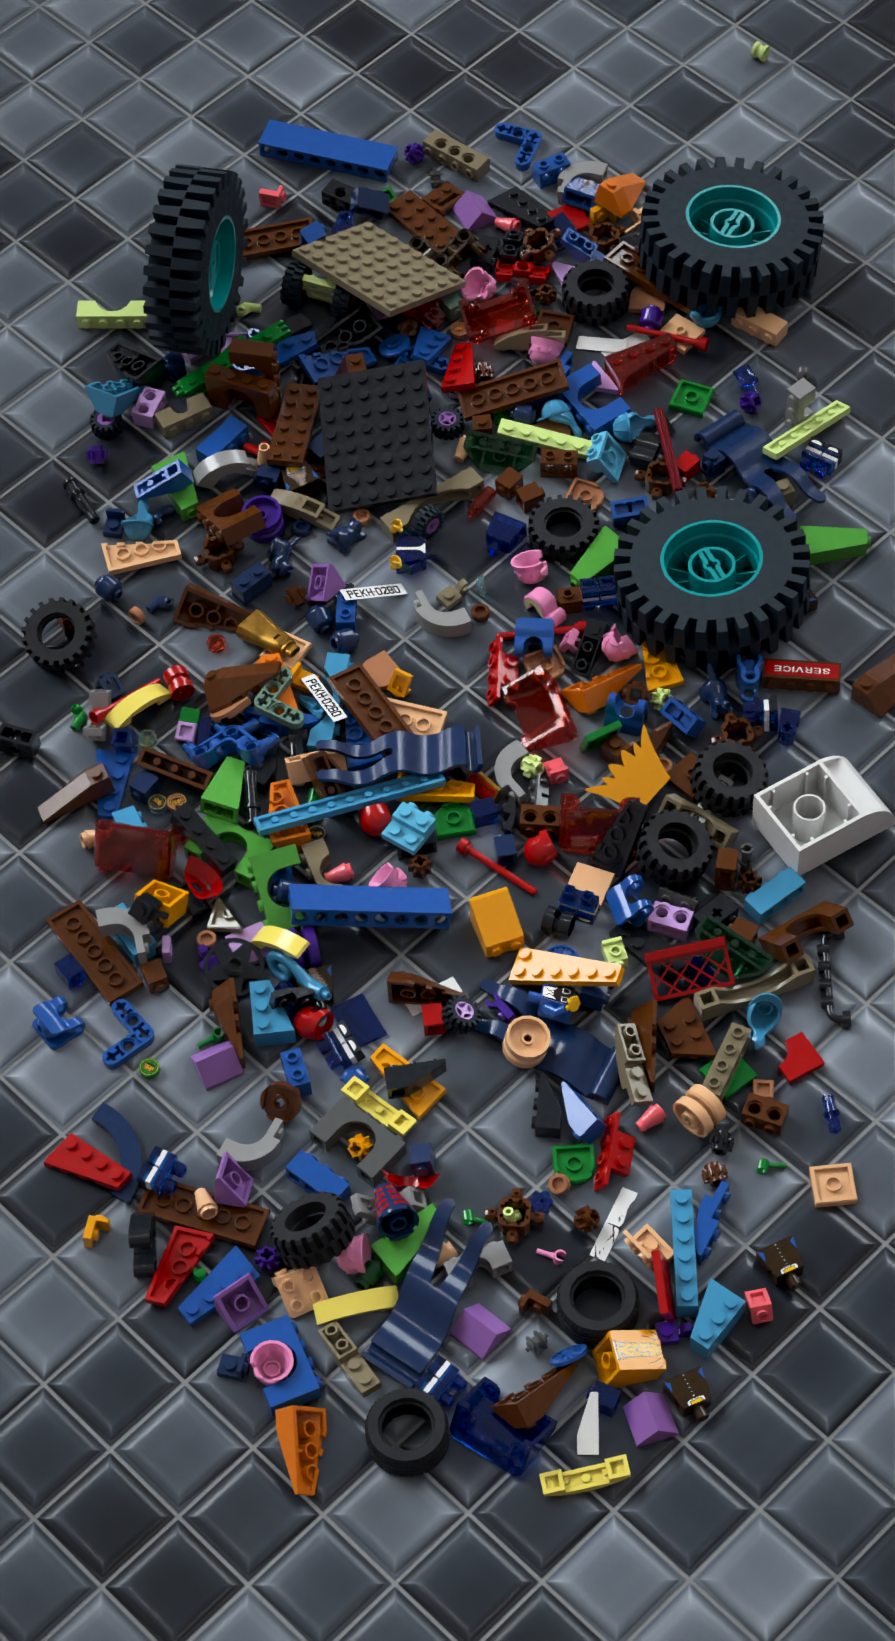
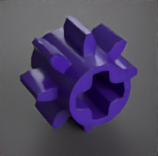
M416 142L413 145L408 144L404 149L405 160L413 165L416 162L420 163L425 156V152L422 151L424 147Z
M747 391L744 392V397H740V407L744 410V413H757V408H760L762 405V399L757 395V392Z
M103 445L89 446L90 451H85L86 460H90L91 464H103L104 459L108 458V450H103Z
M265 1245L261 1250H256L258 1257L254 1258L255 1264H259L260 1271L266 1270L271 1273V1270L274 1268H279L277 1261H280L281 1257L279 1253L276 1254L277 1250L275 1247L270 1248Z

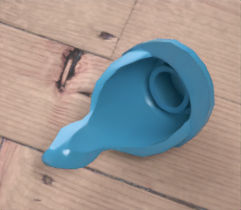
M701 302L696 311H690V317L698 327L709 328L719 322L723 307L718 306L715 316L706 315L707 304Z
M554 399L544 404L541 410V418L536 420L537 423L549 419L554 422L568 424L575 437L583 438L582 430L575 422L570 408L565 402Z
M624 412L613 423L614 436L622 442L632 443L635 441L636 436L640 435L642 429L656 425L654 415H648L643 418L636 412Z
M148 499L139 501L136 515L121 521V527L124 528L127 537L131 540L141 541L146 539L150 535L152 528H154L153 516L148 513L150 507Z
M772 993L759 994L747 1007V1022L753 1030L752 1042L754 1050H759L765 1045V1035L775 1030L782 1016V1001Z

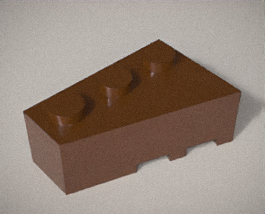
M325 750L317 751L302 758L319 800L357 789L342 783L325 782L317 779V772L320 770L341 769Z

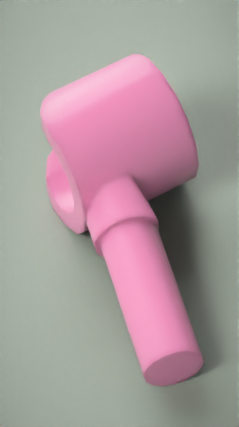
M539 1248L536 1251L537 1254L551 1258L553 1263L558 1266L563 1264V1260L558 1259L557 1256L566 1257V1252L561 1249L555 1251V1253Z

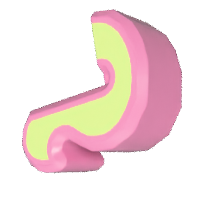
M537 587L524 597L526 609L534 606L541 618L553 620L554 627H558L566 621V612L563 608L558 607L556 599L546 588Z

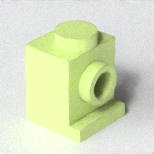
M622 937L603 940L602 954L605 962L627 967L628 956L622 942Z

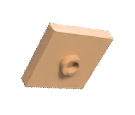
M676 314L660 330L694 339L701 338L705 334L704 328L698 327L695 323L679 314ZM655 337L658 341L683 355L692 347V345Z

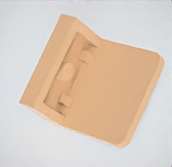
M648 1223L634 1236L626 1229L622 1232L626 1237L624 1241L636 1255L638 1254L650 1270L653 1268L652 1251L660 1250L668 1259V1263L674 1258L673 1249Z
M314 1266L310 1267V1269L293 1268L289 1271L285 1268L275 1272L276 1276L271 1278L273 1285L278 1288L288 1315L291 1318H296L312 1311L313 1304L329 1299L318 1271Z

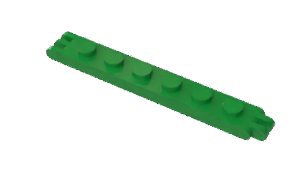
M279 320L247 340L275 343L276 345L291 336L292 332L283 320ZM228 351L178 380L177 385L172 388L176 397H188L206 386L204 374L212 363L231 368L232 364L229 361Z

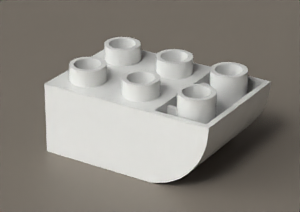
M830 756L820 759L754 795L752 822L785 864L791 867L799 876L895 825V817L852 764L843 756Z

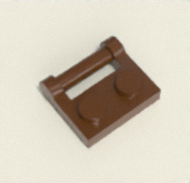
M446 181L424 196L422 200L443 217L447 211L454 207L465 192L460 191L450 182Z

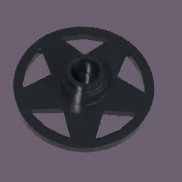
M226 938L217 942L210 948L205 957L204 974L209 985L215 989L218 986L213 981H223L234 977L237 997L250 993V988L241 992L244 979L262 981L264 975V960L260 951L252 943L241 938ZM228 943L242 944L234 952L223 946ZM252 950L259 960L260 968L248 962ZM214 952L219 964L208 971L209 960Z

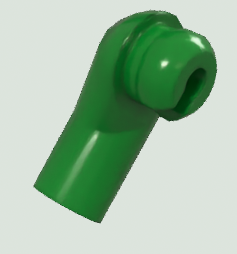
M74 704L71 707V712L75 720L70 725V728L78 732L85 723L87 716L83 707L79 704Z

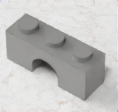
M804 378L787 388L785 426L789 430L814 415V412L807 406L815 400L816 387Z
M503 1240L488 1243L483 1248L476 1268L484 1267L488 1269L493 1278L513 1271L512 1259ZM461 1256L451 1257L443 1263L446 1278L454 1269ZM472 1276V1278H471V1280H470V1282H469L467 1288H470V1287L473 1286V1276Z

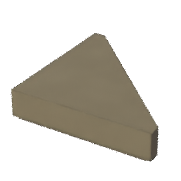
M216 898L207 930L212 932L242 933L243 929L220 898Z

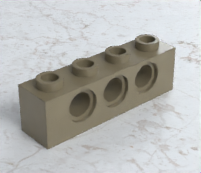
M436 129L423 140V151L426 156L437 160L469 179L478 182L490 171V163L487 156Z
M734 1022L731 1023L702 1086L713 1092L721 1103L751 1041V1029Z

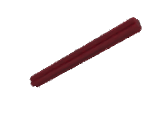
M661 407L655 408L654 417L672 489L675 493L683 490V485L664 410Z

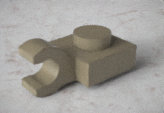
M463 578L456 584L455 588L449 585L436 595V600L449 611L463 601L462 595L469 591L467 587L468 582Z

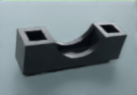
M185 802L171 813L170 822L182 836H187L199 847L207 864L218 873L221 879L236 868L237 858L188 802Z

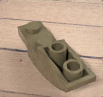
M548 324L522 326L496 338L493 349L524 352L530 348L531 336L542 337L565 344L566 331L548 330Z
M274 489L271 497L280 504L282 513L296 520L302 518L327 532L333 530L340 521V515L326 509L324 503L308 496L282 489Z
M635 1023L616 1024L615 1050L622 1090L628 1092L631 1106L650 1105L653 1099L642 1065L646 1059Z
M336 1320L318 1330V1334L353 1388H356L363 1398L382 1387L380 1380L361 1357L355 1344Z

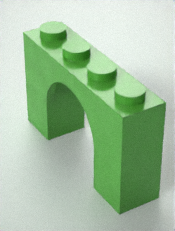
M206 815L203 821L223 843H238L247 850L245 856L235 868L234 874L236 882L253 889L251 884L254 881L253 874H249L246 867V862H249L248 858L274 850L276 846L272 844L271 839L263 838L252 830L248 831L237 823ZM189 839L184 846L185 857L188 859L189 856H195L205 862L206 859L199 847Z
M292 844L250 856L248 858L249 862H246L248 873L253 874L254 881L251 884L254 893H258L260 898L257 901L260 913L264 912L265 915L263 925L276 926L283 929L303 926L291 925L290 907H281L275 904L267 891V884L271 875L279 870L300 865L301 862L296 845ZM300 912L295 914L297 919L305 918Z

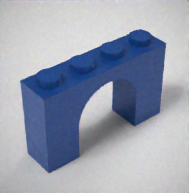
M591 363L567 376L566 379L570 390L555 395L556 399L562 400L567 404L576 422L579 425H583L588 436L604 431L612 432L615 419L624 414V412H631V408L621 397L599 409L586 408L580 403L586 394L602 384L601 374Z
M288 1315L240 1333L241 1343L249 1361L251 1353L256 1346L262 1342L274 1340L286 1344L297 1362L296 1369L289 1378L263 1389L264 1397L272 1416L276 1415L275 1410L291 1405L300 1406L320 1398V1389L323 1388L319 1375L315 1376L312 1371L315 1367L311 1357L307 1358L304 1353L307 1351L304 1340L298 1339L297 1333H299L297 1324L295 1320L291 1322Z

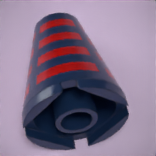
M382 1183L375 1188L376 1222L380 1236L384 1239L388 1237L390 1241H397L411 1235L414 1232L413 1228L415 1225L418 1227L419 1216L416 1210L391 1183Z

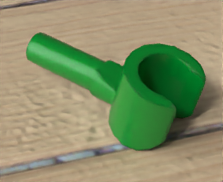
M215 1027L212 1036L198 1043V1048L213 1041L221 1043L224 1040V1033L218 1035L221 1032V1027Z
M763 1158L759 1161L756 1171L759 1174H767L769 1168H787V1163H773Z
M473 1210L463 1211V1223L467 1226L474 1223L482 1224L483 1222H489L485 1219L474 1217Z
M195 1267L192 1274L197 1283L202 1282L206 1278L205 1269L203 1267L200 1269Z

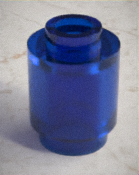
M694 956L690 963L701 969L706 960L703 956ZM707 963L703 971L713 977L714 971ZM688 965L687 970L695 979L699 971ZM700 973L696 982L704 987L709 984L711 979Z

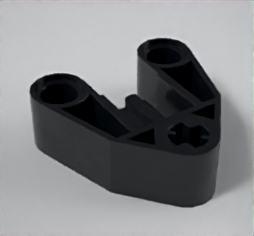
M155 1212L132 1213L128 1240L129 1248H134V1278L154 1277L157 1270Z

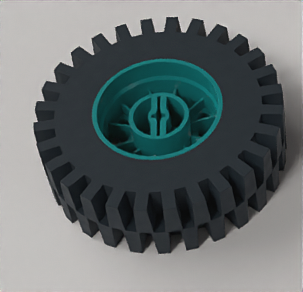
M716 157L713 168H710L706 159L703 158L697 159L695 170L687 162L679 165L678 174L670 169L665 172L663 181L657 179L653 183L652 191H647L645 203L643 202L638 256H640L639 264L641 269H646L645 277L649 282L656 280V290L661 294L670 290V300L676 304L687 296V309L696 311L701 302L706 303V315L715 316L718 306L726 307V318H735L738 307H743L746 317L749 318L756 316L758 305L766 314L774 313L776 303L783 309L790 306L792 297L799 300L803 296L804 289H809L812 285L813 277H816L824 232L823 211H818L819 202L817 198L810 199V189L806 185L797 188L798 179L792 175L781 181L782 169L774 167L768 174H764V163L760 161H755L752 169L744 168L745 158L738 157L735 159L734 167H727L725 157Z
M177 164L175 168L170 169L169 176H165L163 180L164 189H159L157 194L159 205H154L152 211L155 224H149L148 233L152 237L151 245L146 244L145 254L149 255V262L143 267V275L148 276V281L143 286V295L148 296L143 305L144 314H148L145 325L146 329H150L148 336L153 341L152 345L158 348V350L214 357L215 354L218 355L220 353V348H224L226 344V333L229 334L231 332V323H234L236 319L234 306H239L241 299L238 288L239 286L243 287L244 277L241 276V269L246 267L247 259L243 257V250L248 246V238L244 237V233L248 228V219L244 218L247 211V202H243L245 190L241 188L242 180L237 178L238 174L236 172Z
M706 486L696 487V500L689 501L685 490L675 492V506H672L665 496L656 500V512L647 506L640 510V522L632 518L627 524V534L621 533L618 538V549L615 548L614 578L618 615L623 619V627L626 632L633 631V640L639 646L646 641L648 652L655 657L664 649L666 662L675 665L682 653L685 654L686 668L696 669L699 657H706L707 665L711 663L714 670H718V657L727 656L730 669L736 668V656L742 652L746 654L748 659L758 661L761 646L770 655L776 652L779 639L788 643L793 638V627L800 629L803 624V614L808 613L809 544H806V535L803 529L797 530V520L793 515L784 517V507L776 503L768 509L767 497L759 494L749 504L748 490L739 488L734 500L728 498L727 486H718L716 498H707ZM688 567V572L683 571V569ZM743 568L748 571L741 573Z

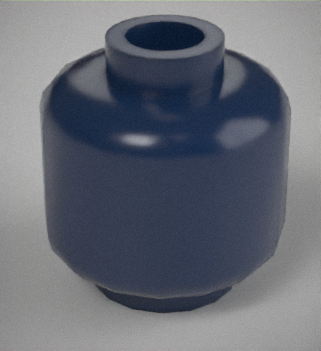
M518 404L514 409H511L510 420L532 426L536 424L537 409H534L532 404Z
M111 574L101 575L95 582V592L107 602L118 600L123 594L122 583Z
M315 605L307 611L306 620L313 632L324 634L331 630L334 619L327 607Z
M348 627L335 631L330 639L331 648L340 654L352 652L358 647L359 635Z
M279 878L275 884H272L270 894L274 897L276 903L289 905V884H298L296 880Z

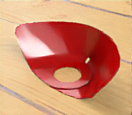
M195 856L188 857L184 877L192 893L201 900L219 895L223 889V883L218 873ZM195 883L199 885L203 891H196L193 888L192 884Z
M382 1170L388 1182L398 1191H402L408 1186L424 1190L431 1187L440 1175L438 1173L424 1177H407Z

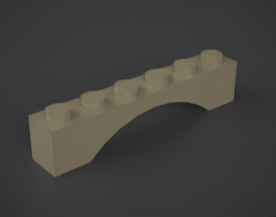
M472 467L462 470L459 474L437 485L438 496L411 500L400 505L395 510L380 517L381 530L395 543L398 541V536L399 540L405 536L399 532L392 533L390 531L391 522L394 519L401 520L403 530L410 533V525L413 523L412 519L416 517V513H419L420 508L423 509V506L428 504L437 506L449 501L471 500L484 492V480Z
M805 954L788 964L784 963L774 971L751 982L731 987H710L694 993L693 1005L701 1022L746 1007L759 994L772 993L777 996L814 983L815 968L808 955Z

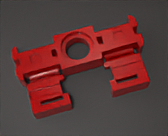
M497 260L496 281L511 282L513 276L528 278L529 284L542 285L545 284L546 280L550 279L551 264L547 268L536 267L533 265V262L516 261L515 264H501L500 260Z

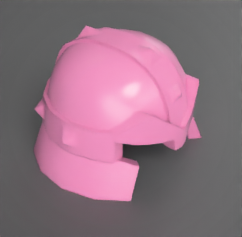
M473 267L464 277L466 286L461 289L463 298L467 301H475L476 303L487 301L497 292L495 279L480 267Z
M531 336L532 345L528 354H530L534 365H540L558 359L565 345L554 340Z
M542 550L521 552L511 559L510 563L515 569L514 573L522 583L536 584L543 581L548 575L547 562H540L539 558L543 557Z
M615 624L608 633L602 636V651L609 661L618 662L626 660L630 656L639 653L631 639L627 635L622 636Z
M387 862L375 873L368 886L408 887L407 876L399 867L395 870Z
M367 1233L354 1236L352 1242H349L347 1249H343L341 1254L336 1257L338 1266L346 1274L366 1272L364 1264L367 1260H371V1247Z
M268 1340L262 1342L254 1348L250 1356V1364L253 1367L254 1376L260 1380V1383L262 1382L268 1387L288 1378V1374L293 1368L294 1357L292 1351L286 1344L280 1341Z

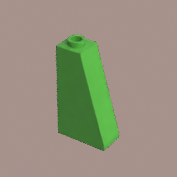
M183 451L151 466L152 473L176 459H180L188 466L186 454ZM193 483L179 492L165 494L183 521L195 517V514H197L195 507L198 506V500Z
M607 526L601 529L570 572L571 587L581 585L580 591L583 588L594 587L601 582L598 581V577L607 576L614 572L615 548L618 549L619 536ZM596 577V582L582 584L579 582V579Z
M800 526V529H803L806 535V544H809L810 565L866 555L867 548L871 546V537L867 536L868 529Z
M229 756L226 757L201 797L200 813L235 824L238 822L245 769L244 761Z
M433 1204L417 1213L419 1216L418 1227L415 1225L413 1228L414 1232L408 1237L397 1241H390L388 1237H385V1239L381 1238L370 1245L371 1255L383 1265V1270L396 1285L400 1284L406 1277L408 1269L421 1247L431 1219L437 1209Z

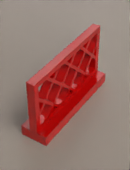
M725 936L645 953L644 957L648 967L654 998L657 1001L693 994L710 987L734 985L735 980ZM723 949L725 958L720 965L712 960L711 956L714 951ZM711 952L709 956H706V955L704 954V953ZM695 955H701L707 959L701 969L690 963ZM690 956H691V958L689 959V961H687L686 959H684V958H686V957H690ZM680 959L687 963L681 973L671 968L674 960ZM708 961L719 967L713 977L703 971ZM725 961H726L727 968L723 967V964L725 963ZM660 963L667 968L661 978L653 973L652 965ZM688 965L699 971L693 981L683 975ZM721 968L728 972L730 981L722 983L715 978ZM668 970L679 975L674 985L663 979ZM700 973L711 979L705 987L695 983ZM681 977L691 983L686 991H681L675 987ZM713 980L718 983V984L711 985V983L713 982ZM660 982L671 987L667 995H658L657 987ZM673 989L677 991V993L671 994Z

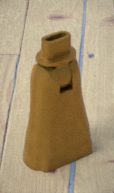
M256 609L238 625L236 635L239 639L257 645L273 654L279 653L283 657L293 658L300 651V647L296 645V642L261 610Z

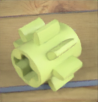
M658 687L657 692L651 693L650 702L654 705V710H661L672 696L670 689Z
M532 754L524 757L520 763V768L524 770L522 775L528 778H535L538 773L541 775L544 771V764L541 763L542 757Z

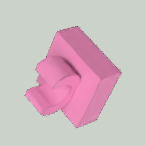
M575 628L571 629L564 635L558 649L563 653L569 649L572 653L576 654L578 648L575 644L579 646L581 639L577 638L580 632Z

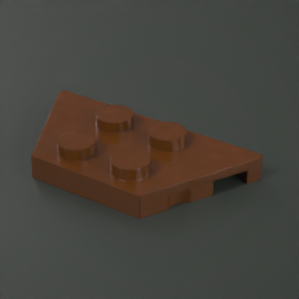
M685 995L657 1021V1027L672 1058L688 1057L690 1059H698V1056H705L714 1060L717 1053L689 995Z

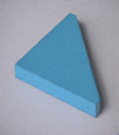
M305 695L299 696V703L318 719L323 718L327 714L317 699Z

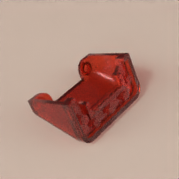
M526 278L517 280L518 286L517 288L511 287V293L482 303H478L477 300H474V303H468L466 298L458 301L466 332L472 343L481 344L494 337L520 328L533 326L537 322L536 308Z
M541 665L502 687L504 693L502 696L507 706L511 705L514 708L524 733L521 735L520 743L529 752L571 742L579 737L559 684Z
M561 793L559 818L560 849L567 853L593 854L595 848L605 837L608 829L612 827L627 802L632 798L640 802V798H624L620 802L619 810L580 807V800L575 794Z
M96 819L94 866L98 867V871L109 872V869L151 876L155 877L154 880L166 882V879H173L180 832L153 829L118 821L114 822V820Z

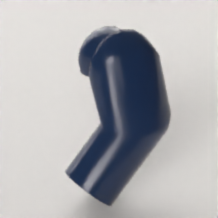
M172 505L160 508L153 514L155 526L163 524L162 517L174 513Z
M159 596L149 603L146 609L151 614L158 608L169 609L174 605V600L172 597Z

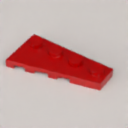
M472 342L459 343L454 346L441 385L443 393L476 388L474 347Z
M72 1133L43 1162L45 1167H53L65 1174L77 1175L78 1178L83 1180L95 1181L98 1185L118 1192L133 1178L130 1171Z
M175 1225L146 1294V1303L167 1307L216 1238L215 1235Z

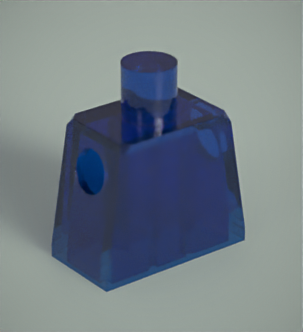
M495 511L486 531V545L489 546L487 549L488 553L496 556L499 551L507 554L511 553L527 536V523Z

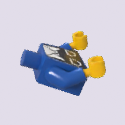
M544 984L541 993L529 991L527 1003L539 1005L537 1015L564 1024H569L571 1012L577 1011L581 1004L579 997L575 996L576 988L574 986Z

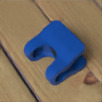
M518 618L515 624V657L523 658L525 649L529 645L536 644L542 647L544 658L552 659L555 638L553 620L547 618Z
M740 654L736 656V686L740 691V700L744 704L758 700V689L761 685L762 654H758V662L753 659L741 661ZM752 691L753 697H746L745 692Z
M610 692L606 703L604 727L619 720L622 724L620 732L640 736L643 722L648 717V701L639 699L636 705H629L620 699V694Z
M633 874L627 876L606 894L607 902L617 925H623L626 921L630 920L632 925L640 928L646 918L654 911L651 900H639L640 891L644 887L641 875Z
M62 996L55 997L50 1001L42 1002L33 1007V1013L37 1019L33 1021L32 1026L53 1050L61 1048L70 1040L82 1034L86 1025L80 1017L71 1019L60 1017L68 1008V1002Z

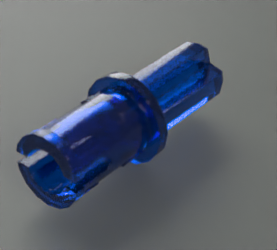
M825 1094L821 1097L824 1107L823 1116L827 1120L829 1132L838 1134L842 1129L839 1120L840 1111L836 1107L834 1095L828 1094L829 1101H827Z

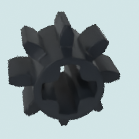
M717 1130L715 1135L710 1134L708 1148H712L711 1152L715 1155L725 1156L727 1151L732 1152L734 1138H730L731 1134L728 1131Z

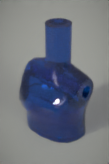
M749 364L733 371V375L741 389L748 388L749 391L757 392V395H760L755 387V384L759 381L758 376L751 370Z

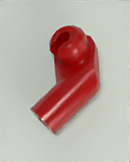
M267 441L261 442V443H268V444H269V447H270V443H269V442H267ZM246 442L243 450L258 456L259 446L256 447Z

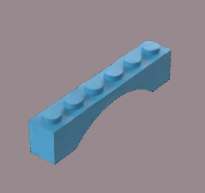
M327 652L324 666L327 682L328 677L354 666V663L351 662L350 654ZM331 687L333 699L342 709L344 703ZM326 714L316 726L310 729L307 743L308 753L319 751L316 749L317 741L335 740L336 736L340 735L341 726L339 720L333 722L330 716Z
M692 1189L671 1190L670 1209L674 1252L676 1318L697 1317L698 1288Z

